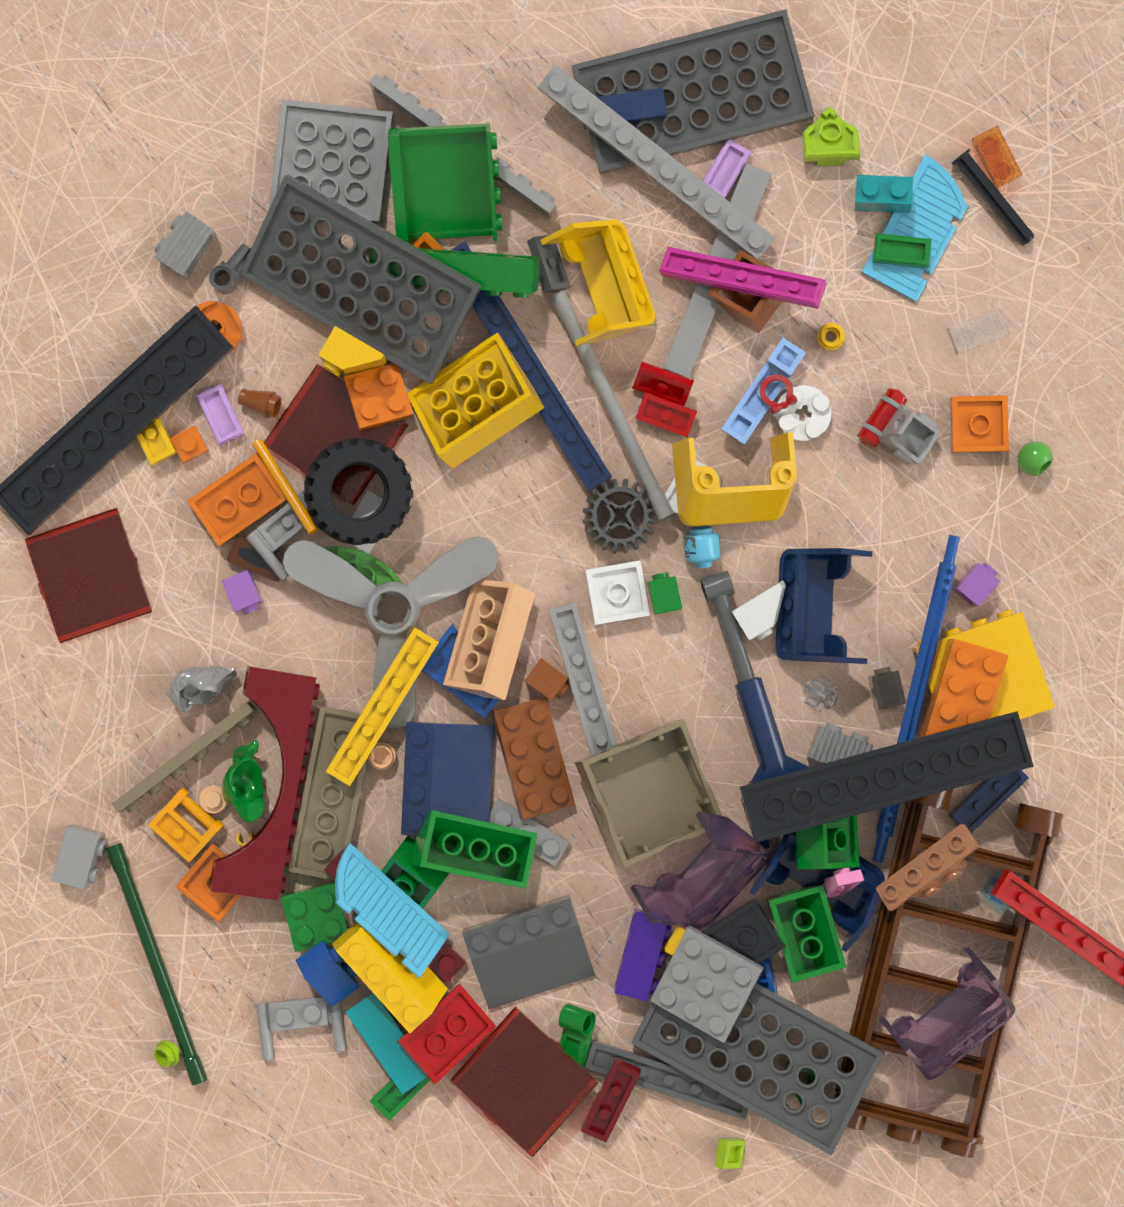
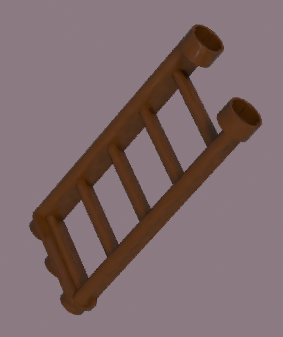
M954 789L906 801L888 878L915 859L918 848L927 850L941 839L922 834L928 806L949 810ZM1019 803L1014 827L1035 833L1029 859L1025 860L982 848L976 849L964 859L1024 874L1023 880L1039 891L1049 847L1053 837L1058 838L1063 814ZM907 900L894 911H889L884 902H881L849 1033L880 1050L972 1072L976 1075L964 1123L861 1098L847 1125L848 1128L864 1130L868 1117L888 1122L886 1135L896 1140L919 1144L923 1131L943 1136L942 1150L958 1156L974 1158L977 1144H983L984 1137L980 1135L981 1124L1031 925L1030 921L1015 912L1011 926L912 900ZM902 914L1007 940L1008 944L996 991L889 965ZM885 980L992 1007L980 1057L874 1031ZM844 1056L840 1070L845 1073L851 1072L854 1068V1062L851 1058ZM838 1084L836 1085L834 1097L831 1098H836L840 1095L841 1088Z

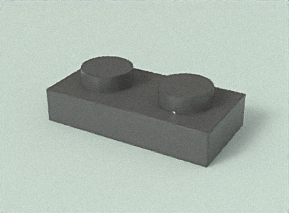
M549 235L529 239L527 243L531 256H540L539 278L544 293L563 291L571 287L557 244H541L540 240Z

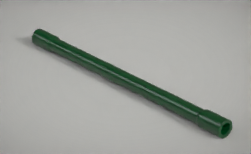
M118 843L105 849L113 871L119 880L177 1039L191 1085H197L208 1078L201 1059L196 1053L130 872V865L122 843Z

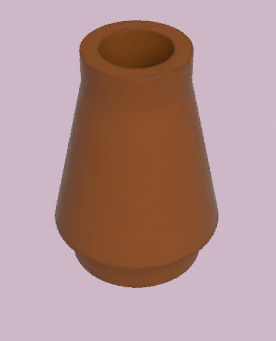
M243 388L238 397L239 405L245 406L267 419L269 417L275 418L278 415L282 403L281 396L276 395V392L257 391Z

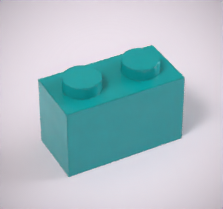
M857 175L854 211L910 213L913 177Z

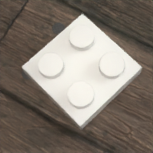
M641 560L585 570L595 625L650 616Z

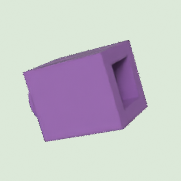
M976 563L953 590L973 607H979L999 584L1000 580L995 577L997 572L986 563L983 565Z
M246 570L222 580L234 612L242 611L243 615L258 610L257 604L264 602L251 571Z

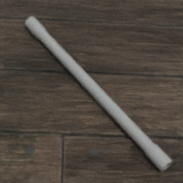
M560 291L552 295L550 299L560 319L566 326L646 489L650 503L659 521L674 515V512L665 493L661 490L590 344L580 346L575 344V340L584 337L585 334L566 292Z

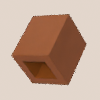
M542 658L524 680L551 701L555 696L560 699L569 687L565 683L568 678Z

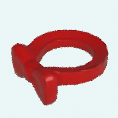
M774 374L763 380L760 386L761 399L766 405L770 406V412L773 415L798 402L797 397L793 395L792 383L787 377ZM774 381H781L787 386L786 400L779 404L766 396L767 386Z

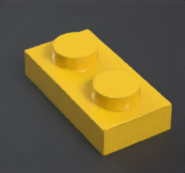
M160 417L137 437L150 464L153 466L178 453Z

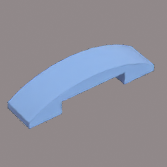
M782 338L721 430L745 445L770 407L761 399L760 386L763 380L774 374L783 375L789 379L806 352L785 338ZM781 381L771 382L766 388V396L774 401L785 384Z

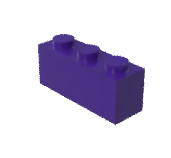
M637 908L634 909L614 986V993L646 1002L649 995L654 994L658 979L654 978L656 967H662L665 952L660 951L663 940L668 941L672 928L671 924H667V916Z

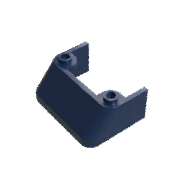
M846 548L787 549L782 553L779 562V582L783 580L786 587L776 624L775 646L776 653L780 659L867 664V658L847 657L845 639L840 635H831L834 579H844L849 574L851 557H872L873 551Z
M796 832L778 837L762 863L750 893L755 895L765 881L774 885H781L787 877L804 887L823 885L824 879L834 876V871L843 868L798 869ZM860 855L859 867H852L850 871L861 869L864 881L845 895L827 899L828 902L834 905L832 917L835 923L848 931L841 949L844 952L849 950L869 926L879 898L876 887L885 881L883 872Z

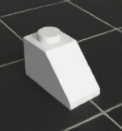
M783 580L732 611L749 640L754 637L761 640L773 633L771 627L778 621L786 587Z

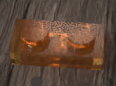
M998 125L972 138L971 141L992 183L997 189L1023 175Z

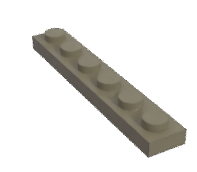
M251 702L244 703L113 802L112 806L118 813L124 810L130 813L142 804L140 798L147 793L152 796L164 787L162 782L169 776L173 779L177 778L187 770L184 766L192 759L198 762L209 753L207 748L214 742L217 745L222 744L232 736L229 732L237 725L241 729L254 719L252 714L257 711Z

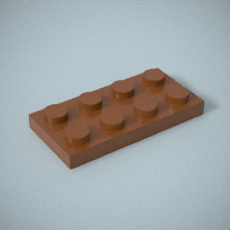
M543 697L491 711L520 820L575 805L547 698Z

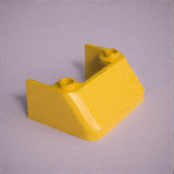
M614 219L572 223L540 240L542 245L559 244L564 259L573 264L580 263L597 314L589 317L587 322L589 334L575 340L576 346L603 342L654 323L655 311L628 232L622 222Z
M793 432L770 438L772 466L769 470V485L720 488L718 474L713 468L709 466H696L694 438H687L672 443L678 516L681 522L686 526L695 527L767 522L781 518L786 510L797 479Z

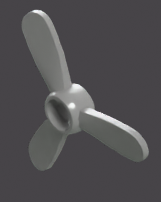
M479 536L468 538L436 558L407 585L399 581H387L376 586L346 560L313 542L305 540L295 542L288 547L284 554L283 564L286 573L297 582L327 597L364 609L368 625L376 633L380 634L374 668V692L406 641V633L415 626L420 615V607L457 594L488 576L496 568L498 553L494 544L487 538ZM380 594H395L409 600V603H407V614L403 619L404 624H389L376 618V615H378V602L382 598ZM415 681L387 725L388 728L398 729L404 727L406 722H410L413 719L416 711Z

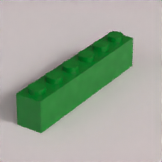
M369 248V262L375 263L378 259V254L375 249ZM418 248L481 284L480 290H486V295L501 296L502 292H513V297L528 298L530 294L538 291L540 256ZM392 261L389 270L392 275L400 277L402 267L398 262ZM416 275L414 286L420 290L421 286H426V280L422 276ZM440 289L439 292H447V290Z

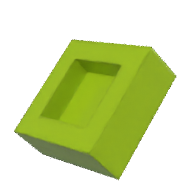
M738 1137L719 1138L715 1167L721 1169L741 1168L745 1140Z

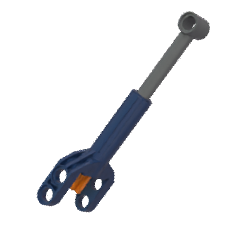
M728 571L700 579L706 601L708 603L714 602L740 681L735 685L760 762L753 778L748 784L810 768L786 755L762 678L755 677L738 622L732 613L734 609L729 596L734 595L735 591ZM741 797V801H742V804H743V807H744V811H745V814H746V810H745V806H744V803H743V799H742V797ZM769 839L755 843L758 851L770 848Z

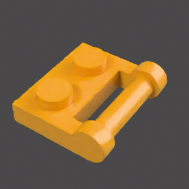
M183 787L148 826L190 863L223 828L224 824L219 819L217 821L213 819L188 796L189 792ZM179 804L183 805L208 828L204 835L175 810Z

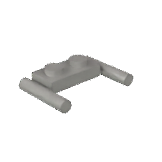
M303 491L298 495V497L307 510L306 503L304 502ZM289 503L246 537L281 581L289 575L286 573L282 563L273 554V551L304 527Z
M322 996L256 1004L263 1061L274 1059L271 1031L324 1026L331 1023L335 1051L346 1050L341 1002L332 1007Z

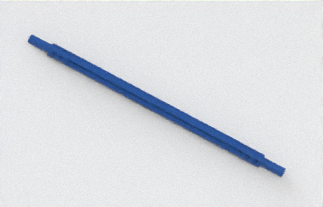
M949 534L943 562L940 561L897 744L916 738L957 566L954 562L960 537ZM900 803L881 808L876 829L878 838L872 859L875 862L883 863L889 837L893 836Z

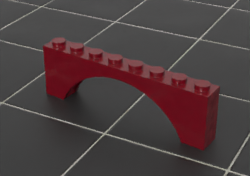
M247 666L242 694L260 708L275 732L282 759L281 785L275 806L257 834L236 851L213 861L209 884L211 891L279 900V895L285 893L287 878L283 877L284 866H289L291 860V849L287 848L289 838H294L296 822L292 821L294 810H299L301 794H297L298 784L303 783L306 767L302 766L303 755H308L310 748V739L306 737L308 727H313L315 711H311L313 700H317L320 684L316 683L317 677Z

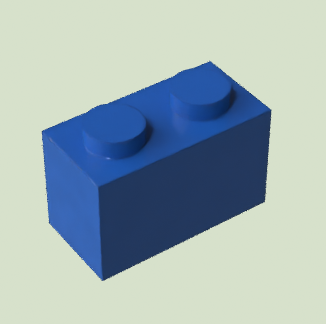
M324 941L296 959L304 979L332 1007L360 987L355 978L357 974L344 962V959L336 952L334 947L331 949Z

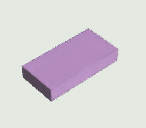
M726 140L703 181L726 198L752 152L732 140Z
M221 383L196 394L219 446L245 435Z

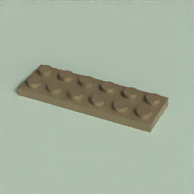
M320 706L288 872L334 880L324 871V868L343 848L345 849L352 842L368 758L350 786L327 773L326 769L360 713Z

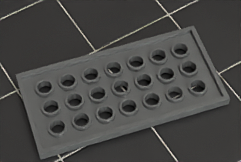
M786 9L572 65L575 81L596 97L663 88L664 92L672 94L674 102L666 106L667 118L630 123L638 130L643 126H650L654 130V136L650 140L671 156L726 142V140H733L810 120L815 116ZM762 38L771 39L774 44L773 49L770 51L762 50L758 45L759 40ZM735 45H743L747 50V55L743 58H737L732 54L731 49ZM708 52H716L720 56V62L716 65H710L706 62L705 55ZM682 59H689L693 62L694 68L689 72H683L679 69L678 62ZM770 64H775L780 68L781 74L776 78L769 77L766 74L765 68ZM655 66H663L667 71V75L662 79H656L652 76L651 70ZM744 71L752 73L754 76L753 83L749 85L741 83L739 74ZM628 73H636L640 77V82L636 86H629L626 84L624 77ZM717 78L724 79L727 82V89L722 92L714 90L712 87L713 80ZM601 80H609L614 87L611 92L602 93L597 85ZM690 85H695L700 89L701 95L698 98L691 99L685 94V89ZM776 91H783L787 94L788 101L785 104H777L773 100V94ZM749 98H757L761 102V108L758 111H750L746 107V101ZM723 105H730L733 107L735 114L731 118H723L719 113V108ZM696 112L705 113L708 117L707 123L704 125L695 124L692 120L693 114ZM669 119H677L681 124V129L677 132H670L666 129L665 123ZM588 129L600 174L634 166V164Z
M290 175L284 176L240 272L241 276L332 328L336 326L384 354L389 361L429 384L435 381L482 287L476 281ZM296 206L301 207L305 212V218L302 222L297 221L293 216V210ZM319 220H324L328 223L329 233L327 235L319 233L317 229ZM284 231H288L293 235L294 241L291 246L285 245L282 241V233ZM343 234H349L353 238L354 244L351 249H346L342 245L341 237ZM308 245H313L317 249L318 256L315 260L308 258L306 255V247ZM367 248L376 250L378 259L375 263H371L366 259L365 252ZM273 255L278 256L282 261L280 271L273 269L270 260ZM332 258L339 260L342 265V270L339 274L334 273L330 269L329 264ZM392 261L398 262L401 265L402 274L400 277L391 274L389 266ZM297 269L302 270L306 274V282L304 284H299L294 278V273ZM356 272H360L365 276L366 284L364 287H358L354 283L353 278ZM416 275L422 276L426 280L425 290H418L414 286ZM320 283H325L329 286L330 295L328 298H324L319 294L318 286ZM380 286H384L390 291L388 301H383L379 298L378 288ZM440 289L447 290L450 293L451 301L449 304H443L439 301L438 292ZM344 297H349L353 300L354 309L352 312L346 311L343 308L342 300ZM404 300H409L413 303L414 313L412 315L403 312L402 302ZM367 311H374L378 315L377 325H371L367 322ZM428 314H433L438 318L439 325L436 329H432L426 324V316ZM392 324H396L402 329L401 339H395L390 334ZM416 338H421L425 341L427 349L424 353H420L414 348Z
M757 982L747 1000L752 1005V1014L748 1017L739 1015L734 1025L740 1033L739 1039L735 1042L726 1040L723 1043L657 1004L651 1003L631 1042L632 1044L831 1156L885 1053ZM770 1014L776 1017L778 1025L775 1030L769 1031L763 1027L762 1019L765 1015ZM671 1023L676 1027L677 1034L674 1039H667L663 1036L662 1027L664 1024ZM796 1028L802 1032L803 1040L800 1044L795 1045L788 1041L787 1033L790 1029ZM690 1037H696L701 1041L702 1047L698 1053H692L687 1049L686 1043ZM752 1040H760L764 1044L765 1050L762 1055L756 1056L750 1052L749 1044ZM821 1042L828 1047V1055L825 1058L821 1059L814 1056L812 1048L815 1043ZM721 1051L726 1055L727 1061L724 1066L717 1067L712 1063L711 1056L713 1052ZM777 1054L788 1056L790 1065L787 1069L781 1070L775 1066L774 1058ZM847 1056L853 1060L854 1068L851 1072L845 1073L839 1069L838 1060L841 1057ZM746 1065L751 1069L752 1075L749 1080L742 1081L737 1077L736 1069L738 1066ZM803 1068L812 1069L815 1073L814 1082L810 1084L802 1082L799 1077L800 1070ZM771 1079L776 1083L777 1090L774 1094L767 1095L762 1091L761 1083L763 1080ZM836 1082L840 1086L841 1093L838 1097L831 1098L825 1093V1085L827 1083ZM790 1093L800 1095L802 1098L801 1107L798 1109L790 1108L786 1102L787 1095ZM821 1107L826 1110L828 1118L824 1123H817L813 1120L811 1113L814 1108Z

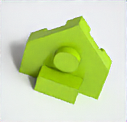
M829 106L803 132L804 162L816 161L817 166H842L845 164V160L860 159L859 130L852 124H847Z

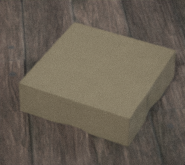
M684 719L674 720L575 762L616 867L625 868L660 853L673 843L692 839L725 824L711 786L707 783L701 771L699 756Z

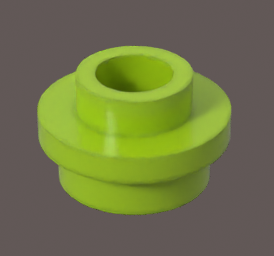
M162 1040L157 1044L153 1054L160 1066L167 1068L168 1066L173 1067L178 1064L179 1049L173 1042Z

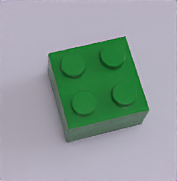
M335 881L286 893L281 897L295 952L313 948L322 941L326 944L332 943L351 927L348 914L335 903Z

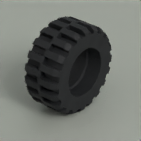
M350 438L337 441L323 449L310 464L304 480V502L310 517L317 527L329 537L352 545L373 544L392 535V532L404 522L405 515L409 513L411 508L409 506L410 500L413 498L410 473L407 472L406 464L402 458H399L393 449L379 441L366 438ZM351 465H364L373 469L380 476L384 485V497L381 505L374 513L362 518H353L343 514L336 507L332 499L331 490L335 477L341 470Z

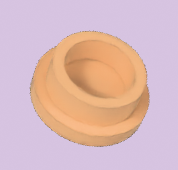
M377 743L368 756L369 762L377 770H387L396 761V751L388 743Z
M211 785L202 790L199 802L206 812L218 813L226 807L227 803L223 799L222 787Z

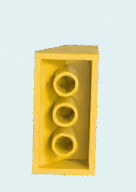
M357 922L332 943L336 952L409 1033L432 1014L448 989L429 967L418 978L401 963L405 956L400 952L397 956L391 954Z

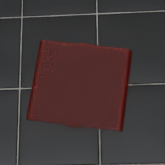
M316 364L265 439L264 444L299 468L307 476L310 464L323 449H326L331 444L350 438H366L379 441L393 449L408 425L399 420L359 431L344 381ZM364 465L348 466L335 477L332 491L352 505H355L376 472Z
M117 507L25 539L39 582L40 593L46 602L60 643L152 612V607L139 571L138 559L135 552L132 551Z
M516 1006L451 1078L452 1083L484 1112L489 1121L493 1122L496 1126L498 1125L532 1157L535 1156L598 1084L585 1069L564 1051L559 1042L550 1038Z

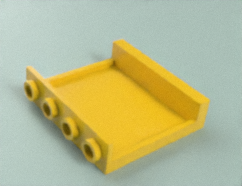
M1013 609L997 613L998 619L987 622V619L983 618L971 622L972 628L961 631L960 627L944 632L945 637L939 639L928 683L930 695H932L947 641L948 639H957L1009 655L990 718L1018 711L1020 719L1055 708L1023 612L1014 613ZM921 640L917 641L919 646L912 648L913 652H916L917 656Z

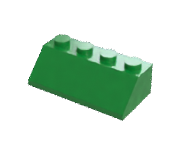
M430 810L416 837L411 865L526 889L538 833Z

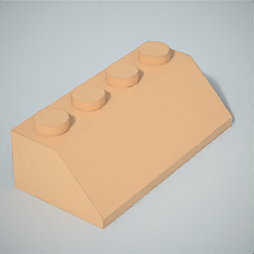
M480 580L471 585L444 679V686L486 698L506 699L535 593L509 582Z

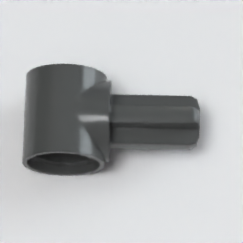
M241 244L227 263L222 261L210 271V284L219 293L230 294L237 288L238 281L242 278L239 273L251 250L247 245ZM221 274H229L230 281L227 285H217V278Z

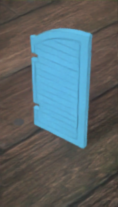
M926 154L913 176L910 213H893L882 234L932 239L929 267L920 268L872 263V251L861 272L915 302L918 301L927 284V281L921 278L923 271L932 275L957 229L956 226L950 224V221L953 217L961 220L969 206L965 203L963 195L951 175Z
M351 843L347 845L336 870L335 903L347 914L351 910L356 912L358 915L354 920L391 954L397 956L400 952L405 956L401 963L420 978L450 933Z

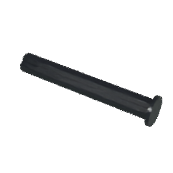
M966 150L951 164L957 165L1019 244L1022 246L1026 245L1034 238V234L969 154L970 150Z

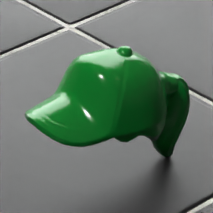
M257 740L234 751L232 756L233 765L227 770L222 780L224 801L229 806L235 807L238 815L245 822L257 820L264 810L262 770L252 758L258 752L259 743Z

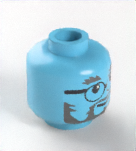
M692 527L690 532L683 538L685 559L688 562L695 563L696 568L711 567L712 562L719 559L721 555L720 536L717 532L712 531V527Z

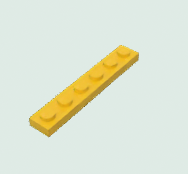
M416 627L412 629L328 765L327 773L349 786L352 784L439 643L437 640Z

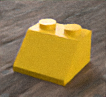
M336 326L318 354L323 361L321 365L325 367L324 369L337 377L341 373L347 376L384 366L388 363L384 354Z

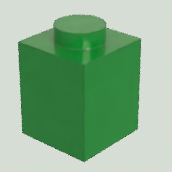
M668 572L652 575L653 581H648L647 585L653 614L657 615L682 609L676 576L669 577Z

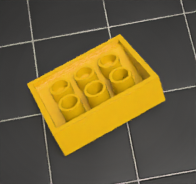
M498 332L439 371L432 384L424 381L407 393L438 457L452 469L545 408L534 387Z

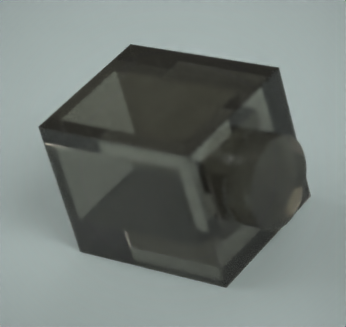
M890 666L875 669V675L868 676L875 709L879 710L906 704L899 671H891Z

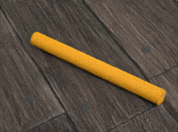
M256 440L252 446L309 535L316 533L319 530L317 525L310 517L263 440Z

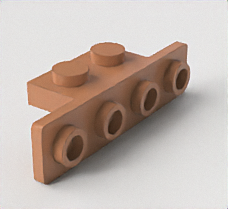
M960 824L878 885L876 891L889 911H894L913 896L930 898L941 890L940 886L945 882H952L962 875V870L968 866L964 858L978 849L979 846L966 825Z

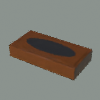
M237 535L226 560L279 583V577L246 538ZM273 551V554L284 566V555Z

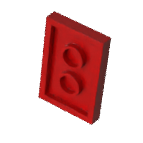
M458 984L439 1001L427 1019L411 1033L407 1031L396 1042L430 1082L436 1084L479 1044L496 1025L462 985Z

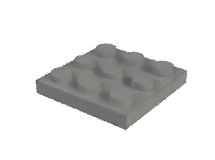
M689 926L650 1001L725 1043L764 967Z

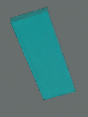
M373 992L346 1011V1014L402 1095L427 1078L396 1042L405 1033L386 1006Z

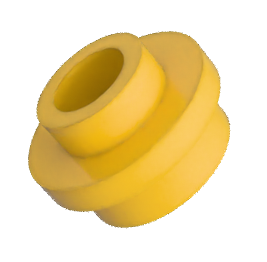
M836 323L824 324L817 333L818 344L827 351L837 350L845 340L844 330ZM829 332L833 333L835 341H827L826 334Z

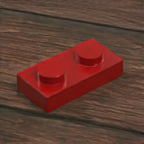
M641 362L632 389L642 393L648 392L685 406L694 380Z
M645 392L635 419L688 438L697 410Z

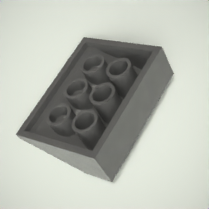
M570 894L463 929L462 934L489 1009L595 975Z

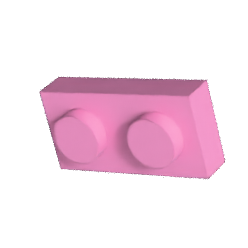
M843 868L834 871V876L824 879L823 886L827 899L845 895L864 881L861 869L850 871V868Z

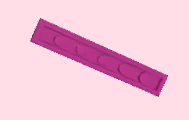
M672 247L667 248L659 270L661 276L815 309L819 308L827 285L825 279Z

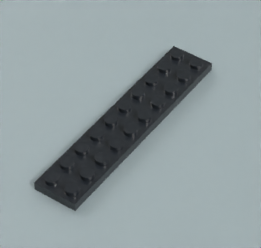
M195 305L0 484V505L27 535H31L235 347L201 309Z
M1018 711L740 786L739 789L753 839L756 843L1034 767Z

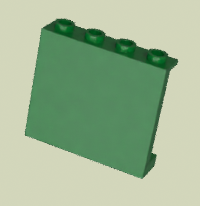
M490 123L389 129L388 148L396 236L407 243L409 240H418L425 232H428L434 239L493 235V241H497V231L503 230L502 214H496V204H501L500 187H494V177H499L498 160H493L492 150L497 149L496 132H491Z

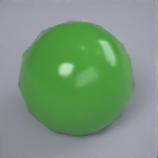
M1029 442L1018 452V465L1022 472L1027 475L1039 476L1053 462L1052 451L1042 442Z

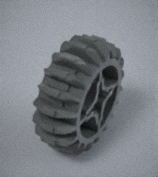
M612 479L613 488L610 489L606 482L601 483L604 492L600 493L599 490L594 488L592 493L597 499L594 500L589 497L586 499V502L592 505V509L583 508L584 514L591 515V518L583 519V524H592L593 526L586 530V534L591 535L596 532L597 536L592 542L596 544L600 539L604 540L605 542L601 547L602 550L607 549L608 543L612 544V553L614 554L617 553L618 545H622L624 554L628 553L627 544L630 543L634 550H638L639 546L636 540L639 539L642 543L646 544L648 540L643 533L653 535L654 530L647 526L648 524H657V519L649 518V514H655L653 508L648 509L647 505L651 504L650 499H643V496L647 493L646 489L644 488L640 493H637L636 489L639 485L637 482H634L631 489L627 488L628 479H623L622 487H618L617 479ZM613 494H626L631 496L632 499L624 505H616L607 497ZM600 503L610 515L609 521L602 529L598 525L596 516ZM638 504L643 512V522L640 529L634 525L635 523L630 518L631 511ZM630 506L625 515L627 521L621 523V521L619 523L615 522L610 527L609 525L615 517L613 511L619 509L620 512L621 509L625 510ZM616 527H623L633 536L625 539H615L608 536V534Z

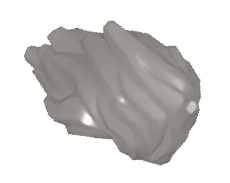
M215 665L209 667H190L176 675L171 684L170 692H167L166 695L181 712L189 711L192 705L210 704L229 685L231 680L237 676L235 668L228 670L227 668L222 669L220 666Z

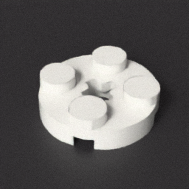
M806 385L793 387V395L797 397L798 402L776 413L775 419L783 434L793 432L794 441L806 442L817 438L827 429L831 420L829 399L814 387ZM787 392L780 397L777 402L778 404L786 400ZM802 406L807 407V411L811 413L810 418L806 417L804 421H800L799 415L795 414L796 409L799 410Z

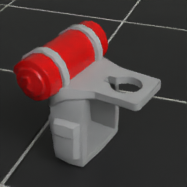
M888 388L886 393L879 399V403L867 421L861 426L862 429L857 434V437L862 441V444L871 448H876L879 443L888 446L891 449V454L906 464H920L931 450L940 431L936 428L937 424L927 417L926 414L921 412L915 413L908 409L905 405L907 402L906 396L901 391Z

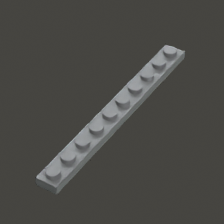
M554 65L537 88L581 124L585 125L595 135L747 254L759 260L775 239L774 236L558 66Z

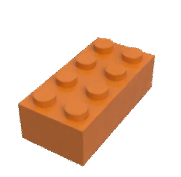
M948 639L919 738L990 719L1009 655L957 639Z

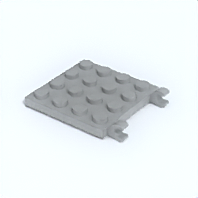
M282 99L269 208L284 176L290 175L372 223L380 224L389 154L388 130L392 129L393 112ZM296 206L293 210V214L305 215L304 210L299 206Z

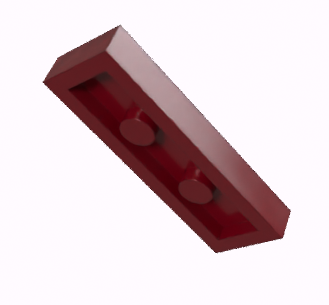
M618 1058L614 1059L582 1124L581 1132L607 1142L640 1076V1068Z

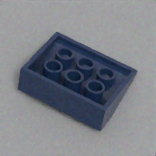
M406 722L401 835L417 836L430 810L490 822L494 725Z

